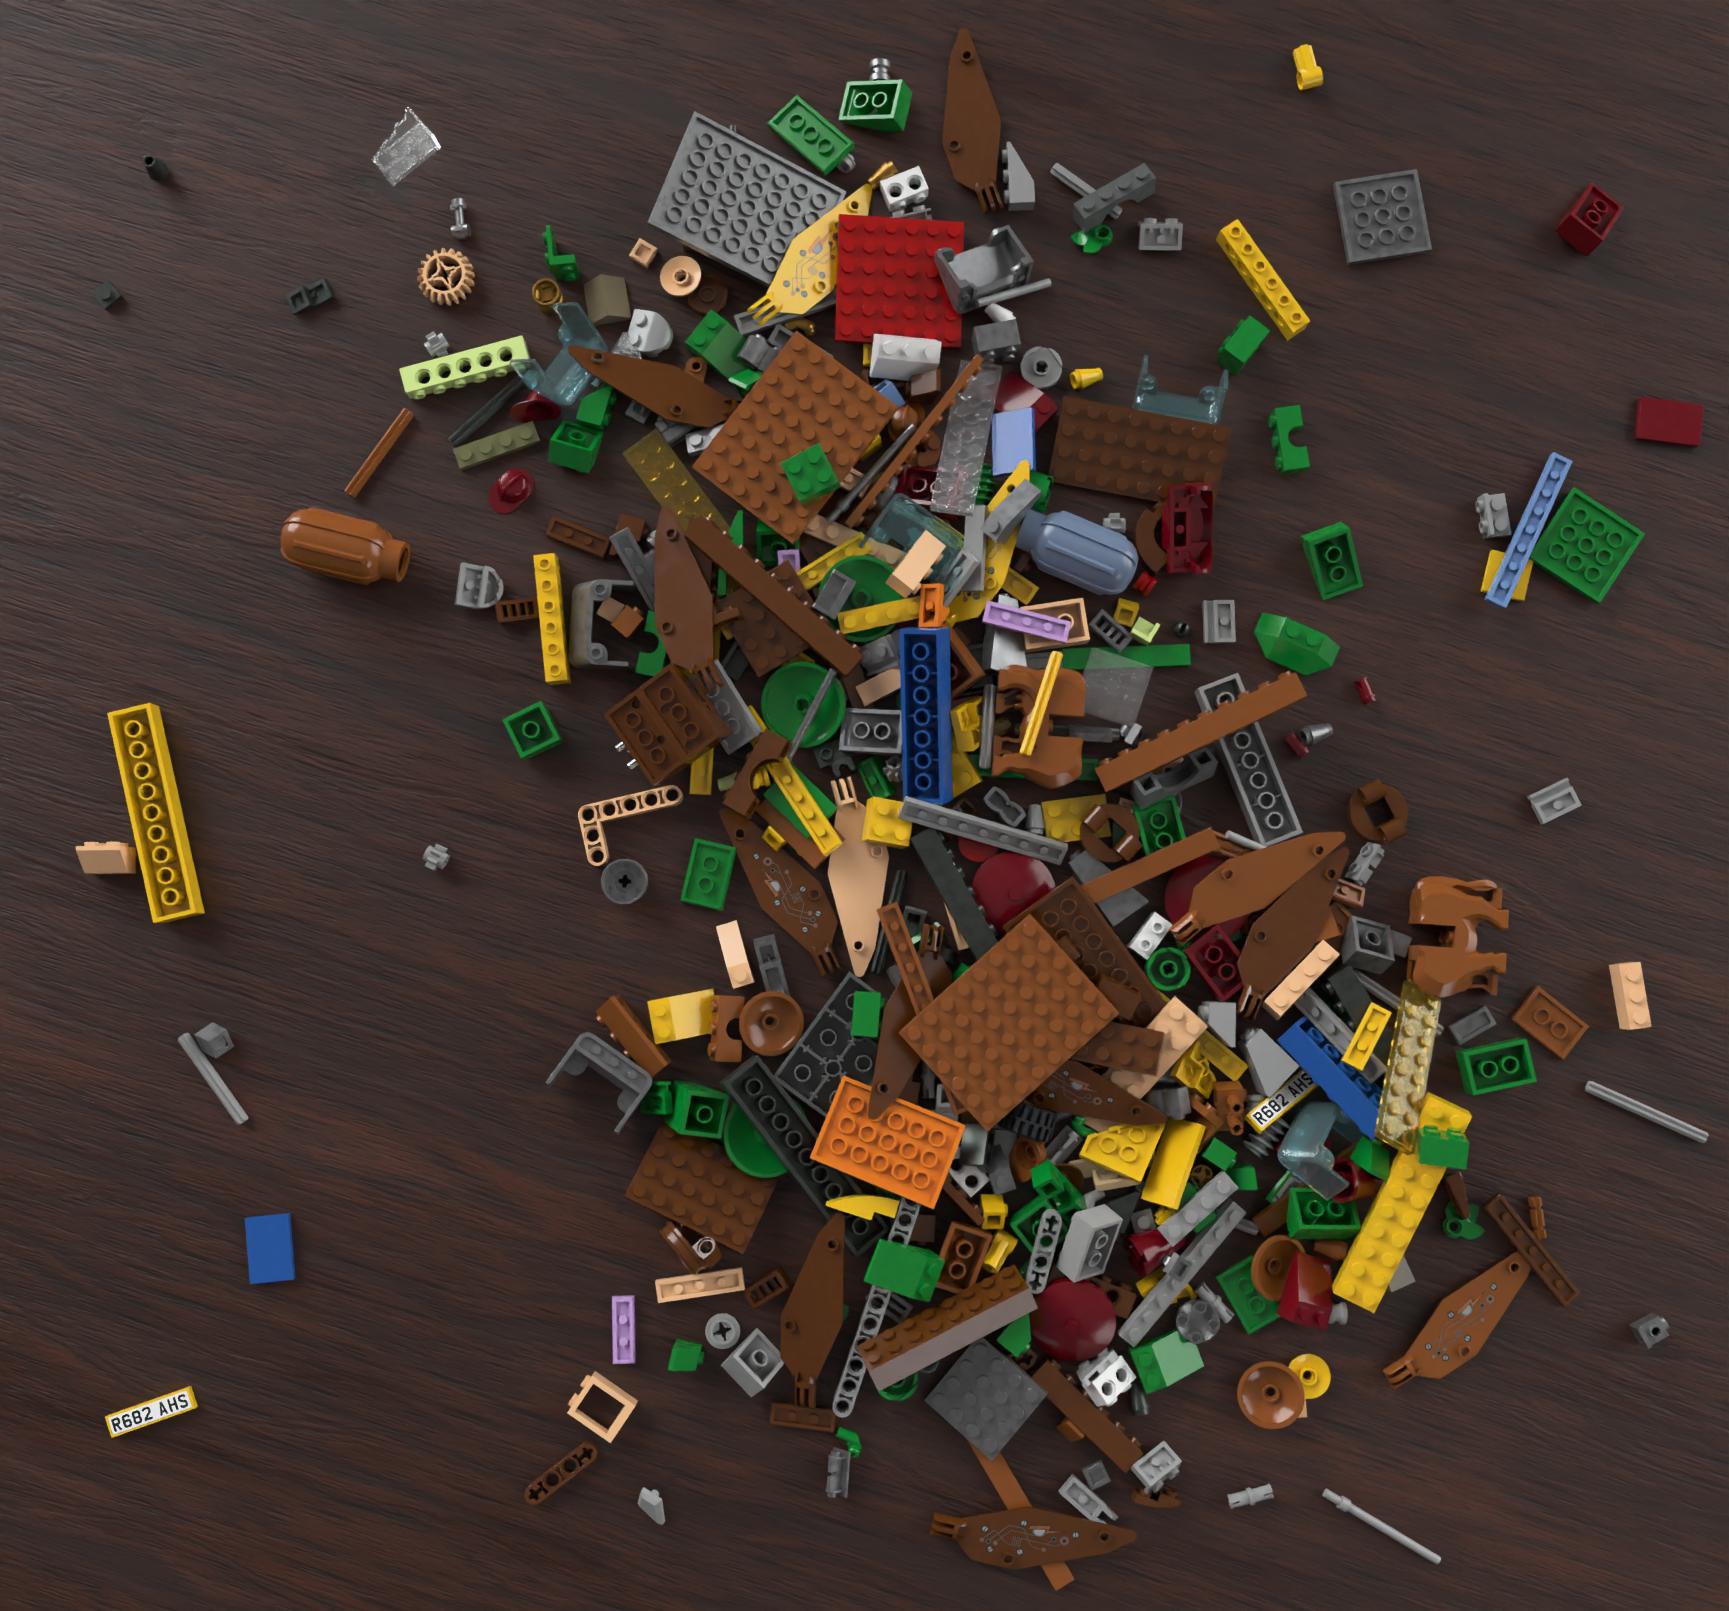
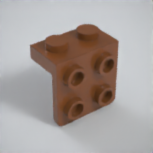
M1194 1092L1192 1095L1189 1094L1192 1113L1185 1114L1186 1118L1181 1120L1202 1124L1206 1127L1197 1152L1199 1154L1223 1125L1224 1121L1215 1115L1217 1110L1209 1103H1206L1204 1106L1202 1103L1205 1100Z

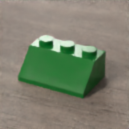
M1325 1188L1289 1189L1286 1222L1290 1239H1352L1361 1230L1355 1201L1336 1203L1332 1197L1327 1195Z

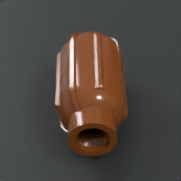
M311 507L300 509L291 514L285 520L281 532L280 551L283 558L303 570L368 585L381 578L401 582L409 565V542L393 539L389 532L375 522Z

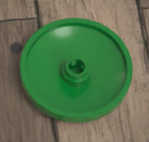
M865 555L851 556L833 565L825 574L818 593L819 596L832 571L836 569L856 581L840 612L904 599L903 596L885 583L894 570L882 560ZM820 611L821 615L830 622V628L834 631L836 629L840 630L837 617L834 620ZM896 623L844 635L847 637V640L872 641L887 634Z
M794 662L781 667L769 678L763 690L761 708L763 718L770 731L787 739L790 743L792 742L829 671L827 668L813 662ZM836 676L799 747L806 748L824 743L840 728L845 716L846 699L844 690Z
M790 1097L792 1101L795 1103V1105L798 1107V1109L801 1111V1113L807 1119L802 1107L798 1104L797 1101ZM734 1103L725 1116L722 1131L723 1145L729 1159L740 1170L755 1177L770 1178L786 1173L785 1168Z

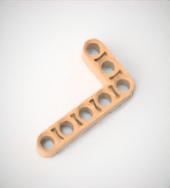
M669 785L582 806L579 809L578 818L588 861L597 867L605 866L609 861V851L602 823L679 805L683 800L682 791L677 786ZM671 790L678 792V798L675 801H669L667 798L668 792ZM650 795H656L657 803L653 806L647 805L646 800ZM629 800H635L636 808L632 811L626 809V803ZM608 805L615 806V813L611 816L605 814V808ZM592 809L594 811V818L586 821L584 813ZM593 830H597L599 833V838L595 842L589 840V833ZM597 851L603 852L604 855L603 860L599 863H596L593 859Z

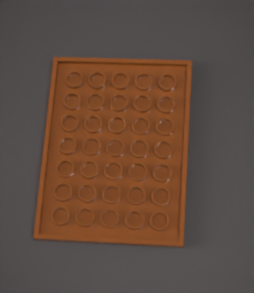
M796 331L696 460L692 468L794 545L834 491L803 507L780 463L819 443L841 484L898 410V406Z
M1029 914L898 1033L988 1132L1112 1021L1119 1012Z

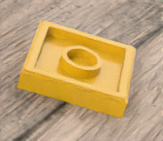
M1490 551L1481 592H1488L1505 555L1504 552ZM1528 559L1511 596L1512 600L1522 602L1525 599L1533 565L1531 559Z

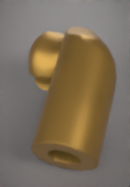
M797 318L784 323L785 328L791 332L801 329L804 330L806 336L815 334L814 323L807 319Z

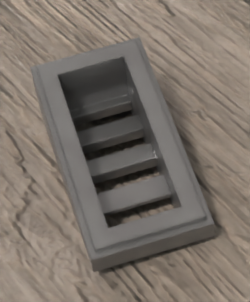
M1103 609L1088 624V629L1118 653L1134 638ZM1103 619L1105 621L1104 624L1098 628L1096 625ZM1108 624L1111 625L1112 627L1105 634L1103 630L1107 627ZM1116 629L1118 633L1113 639H1111L1109 636ZM1121 635L1125 636L1119 645L1115 643Z

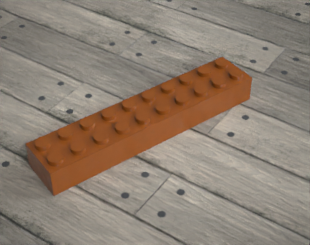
M1289 670L1277 676L1279 680L1274 683H1270L1268 680L1258 685L1259 690L1253 693L1247 690L1237 695L1238 700L1232 703L1227 700L1218 704V709L1210 712L1208 709L1198 714V719L1191 722L1187 719L1177 724L1178 729L1172 732L1170 729H1166L1158 733V738L1153 741L1148 738L1137 744L1138 748L1134 750L1127 748L1117 753L1119 757L1116 759L1109 757L1098 762L1099 767L1095 768V771L1105 791H1113L1141 775L1157 770L1307 698V694L1296 672L1291 674Z

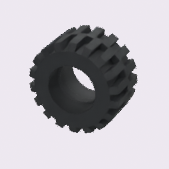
M1021 1101L998 1122V1125L1009 1132L1032 1140L1050 1142L1058 1116L1052 1111L1036 1108Z

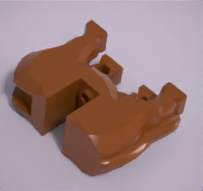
M1015 664L998 670L997 691L1014 690L1006 694L996 693L995 715H1000L1005 710L1014 707V709H1020L1023 719L1019 728L1018 739L1007 736L1002 738L994 735L992 777L997 778L1002 773L1008 771L1022 774L1026 779L1032 780L1040 786L1053 789L1063 787L1081 775L1083 738L1048 736L1052 733L1053 720L1049 719L1080 721L1084 717L1086 682L1080 672L1059 668L1032 754L1025 756L1020 753V749L1046 669L1033 670Z
M1428 876L1416 882L1410 897L1408 924L1440 926L1442 931L1439 933L1441 947L1409 945L1406 981L1411 987L1426 996L1440 998L1454 995L1468 988H1481L1485 994L1497 996L1498 975L1496 974H1505L1507 954L1477 952L1478 938L1475 928L1478 923L1487 922L1495 930H1508L1509 910H1497L1502 908V888H1497V885L1490 880L1465 882L1445 876ZM1490 970L1495 974H1488L1486 971Z

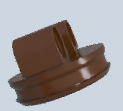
M1375 779L1356 789L1357 792L1351 797L1348 804L1347 817L1351 828L1357 835L1368 841H1383L1384 845L1407 834L1405 825L1408 818V807L1404 797L1398 790L1392 786L1382 784L1379 779ZM1382 799L1391 819L1373 827L1364 806Z
M1094 804L1080 819L1082 822L1080 826L1081 843L1090 855L1100 861L1116 862L1124 859L1126 862H1129L1143 846L1138 841L1139 826L1136 818L1128 809L1120 805L1103 804L1098 806ZM1109 818L1125 831L1111 848L1094 835Z
M671 1220L668 1221L664 1228L659 1229V1234L692 1275H697L701 1269H705L707 1266L712 1268L721 1259V1250L712 1238L704 1237L691 1246L686 1239L694 1232Z

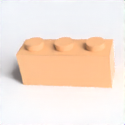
M925 530L885 583L905 599L910 593L915 595L921 587V583H919L921 579L926 580L933 571L930 568L932 564L937 565L944 556L941 552L946 546Z
M1641 962L1609 965L1620 1029L1633 1030L1652 1027Z

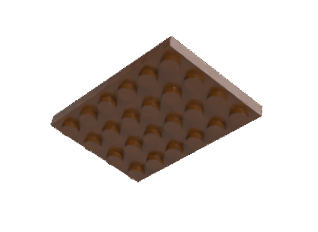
M663 1119L624 1198L703 1237H710L716 1243L743 1256L781 1175L770 1178L749 1175L733 1164L723 1146L701 1136L679 1134L664 1123Z

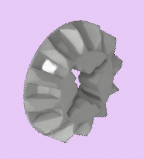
M718 1313L709 1319L705 1328V1335L708 1342L715 1348L727 1349L738 1341L740 1325L736 1318L728 1313ZM720 1322L724 1328H731L726 1332V1339L722 1333H715L720 1329Z

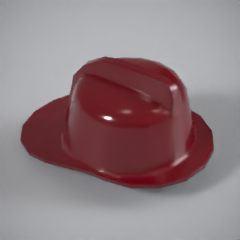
M540 390L531 392L524 402L517 403L510 409L511 418L521 423L552 420L558 418L561 414V409L555 404L554 393Z
M519 468L510 469L505 472L489 490L488 501L492 509L503 514L517 509L533 492V478L527 471Z

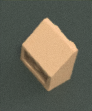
M84 842V846H76L77 855L86 874H136V848L128 847V843Z

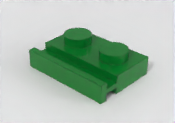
M652 1081L650 1089L640 1103L641 1114L673 1113V1098L671 1091L668 1090V1085H671V1081Z

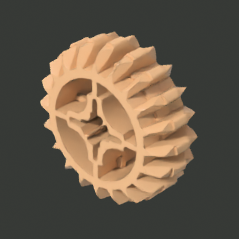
M442 248L439 254L434 250V256L432 257L426 254L428 261H421V265L424 268H418L420 276H417V280L420 282L419 288L424 291L425 297H430L431 302L437 301L441 306L445 301L448 306H451L453 300L456 304H459L458 298L460 297L466 300L464 293H471V289L468 286H474L475 284L472 280L475 278V274L472 272L473 266L468 263V258L462 257L463 255L459 251L455 253L451 248L448 253L445 248ZM451 263L457 265V267H446L444 264ZM436 268H438V269H437V272L432 275V273L434 272V270H435ZM443 271H445L446 274L448 275V278H447V279H448V281H449V284H448L447 281L444 279L445 274H444ZM461 279L458 285L455 287L456 281ZM435 287H446L448 290L440 291L435 289Z

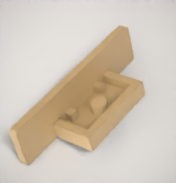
M1155 1151L1152 1155L1148 1167L1152 1166V1163L1155 1158ZM1085 1159L1068 1162V1164L1078 1167L1082 1171L1084 1178L1092 1177L1096 1192L1139 1185L1137 1182Z

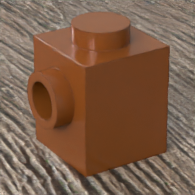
M627 605L612 622L611 626L627 640L631 641L646 623L643 618L644 613L635 606L630 608Z

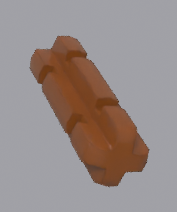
M1531 1196L1528 1198V1203L1531 1206V1209H1529L1531 1225L1534 1227L1532 1232L1538 1240L1546 1239V1230L1543 1228L1545 1227L1544 1213L1540 1207L1542 1206V1199L1539 1196Z

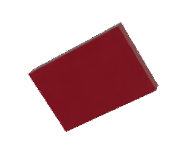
M1640 397L1638 399L1634 440L1697 448L1700 446L1704 405Z

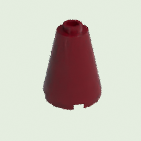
M1336 1159L1329 1165L1331 1168L1324 1176L1326 1193L1336 1203H1349L1374 1198L1384 1181L1347 1159Z
M1153 1229L1123 1237V1246L1125 1252L1130 1251L1131 1257L1128 1259L1138 1275L1146 1277L1163 1264L1162 1261L1166 1255L1171 1257L1174 1252L1176 1253L1185 1245L1186 1236L1176 1245L1172 1246L1158 1229Z

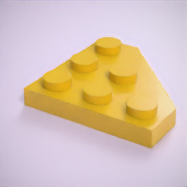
M1121 1123L1108 1128V1130L1090 1134L1087 1136L1079 1157L1140 1184L1164 1130L1165 1123L1149 1125Z

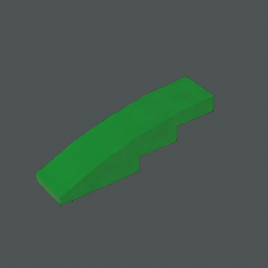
M738 510L728 534L733 538L732 542L736 546L741 544L744 547L743 510ZM720 568L717 596L719 599L727 597V578L730 577Z

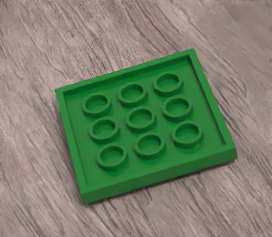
M1573 487L1537 539L1529 559L1535 565L1597 605L1602 601L1645 533Z

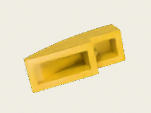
M863 1194L838 1197L826 1201L825 1205L872 1220L874 1212L895 1218L900 1201L883 1196Z

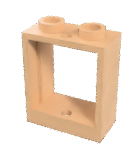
M595 1371L592 1376L587 1374L580 1385L583 1390L579 1395L576 1393L573 1395L568 1403L570 1409L567 1413L611 1443L635 1408L638 1400ZM593 1384L624 1404V1407L608 1430L577 1409Z

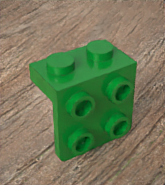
M546 225V232H543L544 245L547 246L548 253H545L546 265L549 266L550 274H554L556 281L572 282L581 278V271L575 255L558 256L556 238L551 226Z

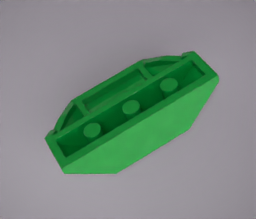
M1267 613L1261 614L1253 632L1266 659L1303 676L1332 667L1340 649L1334 641L1323 633L1287 617Z

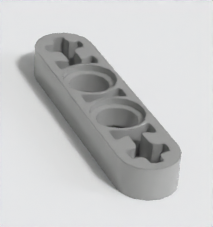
M1048 1209L1042 1214L1026 1273L1025 1282L1033 1294L1041 1293L1046 1286L1062 1226L1061 1215L1055 1209ZM1053 1215L1057 1222L1052 1223V1231L1048 1230L1049 1222L1047 1218L1050 1219ZM1043 1236H1050L1052 1238V1243L1049 1246L1041 1245L1040 1240ZM1037 1257H1045L1047 1259L1046 1265L1043 1267L1036 1266L1034 1262ZM1036 1271L1039 1273L1038 1280L1041 1284H1036L1035 1287H1032L1030 1281L1035 1280Z

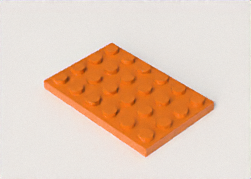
M843 1075L810 1159L920 1205L934 1209L966 1125L900 1098H897L877 1119L872 1120L868 1117L872 1087Z

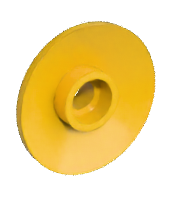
M1302 1354L1293 1359L1288 1367L1297 1374L1302 1382L1305 1399L1317 1398L1328 1389L1331 1374L1328 1365L1320 1357L1313 1354ZM1305 1371L1310 1372V1376L1308 1378L1303 1377V1373Z

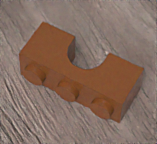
M713 995V999L710 1002L712 1021L709 1023L711 1043L708 1044L707 1049L710 1060L717 1062H741L742 1040L731 1039L727 1035L726 1027L730 1020L740 1018L744 1008V996Z

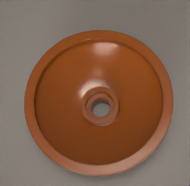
M777 991L763 992L751 998L744 1006L739 1018V1030L745 1044L754 1052L765 1056H776L790 1050L799 1041L804 1028L803 1013L797 1002L789 995ZM768 1017L773 1018L771 1023L765 1022Z
M1276 1235L1267 1239L1258 1248L1253 1258L1251 1276L1255 1289L1264 1298L1280 1301L1295 1251L1305 1253L1303 1246L1296 1239H1290L1287 1235Z
M1264 1361L1252 1365L1241 1376L1237 1388L1238 1403L1242 1412L1251 1422L1262 1428H1284L1292 1424L1299 1417L1304 1407L1305 1394L1301 1380L1292 1369L1279 1362ZM1273 1388L1275 1393L1272 1395L1268 1394L1267 1389Z

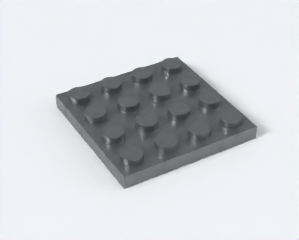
M1417 169L1334 182L1333 189L1347 265L1429 253L1432 250Z
M984 1336L970 1344L924 1401L992 1461L1046 1397L1048 1392Z

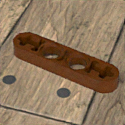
M592 1441L583 1442L535 1479L525 1490L524 1497L526 1501L532 1505L539 1504L596 1459L598 1454L597 1445ZM584 1447L587 1450L591 1448L593 1450L591 1457L586 1455L580 1462L578 1457L585 1451ZM567 1460L575 1462L576 1469L570 1472L565 1469L564 1463ZM549 1474L558 1476L559 1482L556 1485H550L547 1482ZM543 1484L544 1489L540 1491L538 1497H532L530 1495L532 1489L536 1491Z

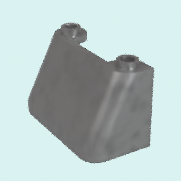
M1009 225L994 229L990 234L988 243L956 255L952 248L943 247L935 252L934 257L951 304L958 314L976 309V299L1027 285L1034 260Z

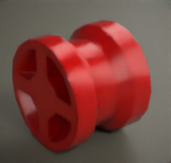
M1144 570L1132 588L1135 590L1139 589L1142 591V595L1146 597L1158 579L1150 577L1148 572Z

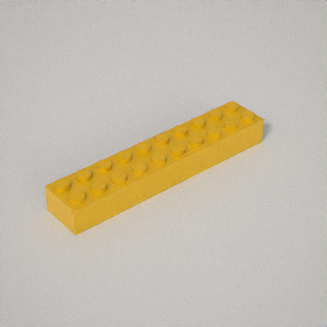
M147 703L107 713L153 923H167L205 913L159 706Z
M1427 1092L1389 1168V1178L1387 1181H1383L1361 1225V1230L1357 1233L1332 1284L1334 1294L1375 1313L1447 1168L1418 1163L1415 1155L1417 1128L1424 1127L1427 1124L1437 1126L1438 1130L1447 1131V1128H1457L1461 1130V1133H1464L1472 1118L1468 1110Z

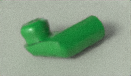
M1075 1115L1071 1119V1125L1080 1137L1087 1139L1088 1135L1097 1133L1095 1129L1083 1125L1086 1122V1118Z
M839 1426L835 1437L846 1441L848 1452H851L850 1457H858L862 1451L859 1436Z

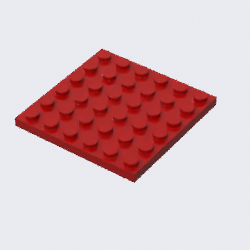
M839 214L835 342L873 344L874 334L935 339L942 342L941 348L960 349L962 314H958L951 304L934 257L935 252L943 247L952 248L955 255L964 251V222Z

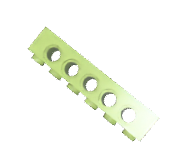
M521 335L403 367L399 370L405 393L410 399H422L426 394H440L448 388H462L467 383L484 382L492 376L503 377L507 375V372L514 370L521 372L526 370L527 367L532 366L526 341ZM505 355H512L511 360L503 361ZM486 360L492 361L490 366L482 367ZM465 366H471L469 372H462V369ZM451 371L449 377L442 378L444 372ZM424 377H430L428 383L421 384Z

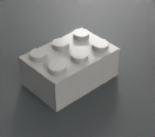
M1105 1204L1076 1212L1071 1219V1225L1065 1236V1242L1059 1253L1056 1267L1074 1283L1104 1273L1123 1219Z

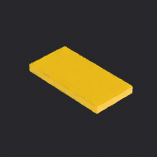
M1172 1117L1168 1118L1140 1199L1174 1210L1178 1209L1206 1128L1204 1125L1181 1119L1172 1120Z

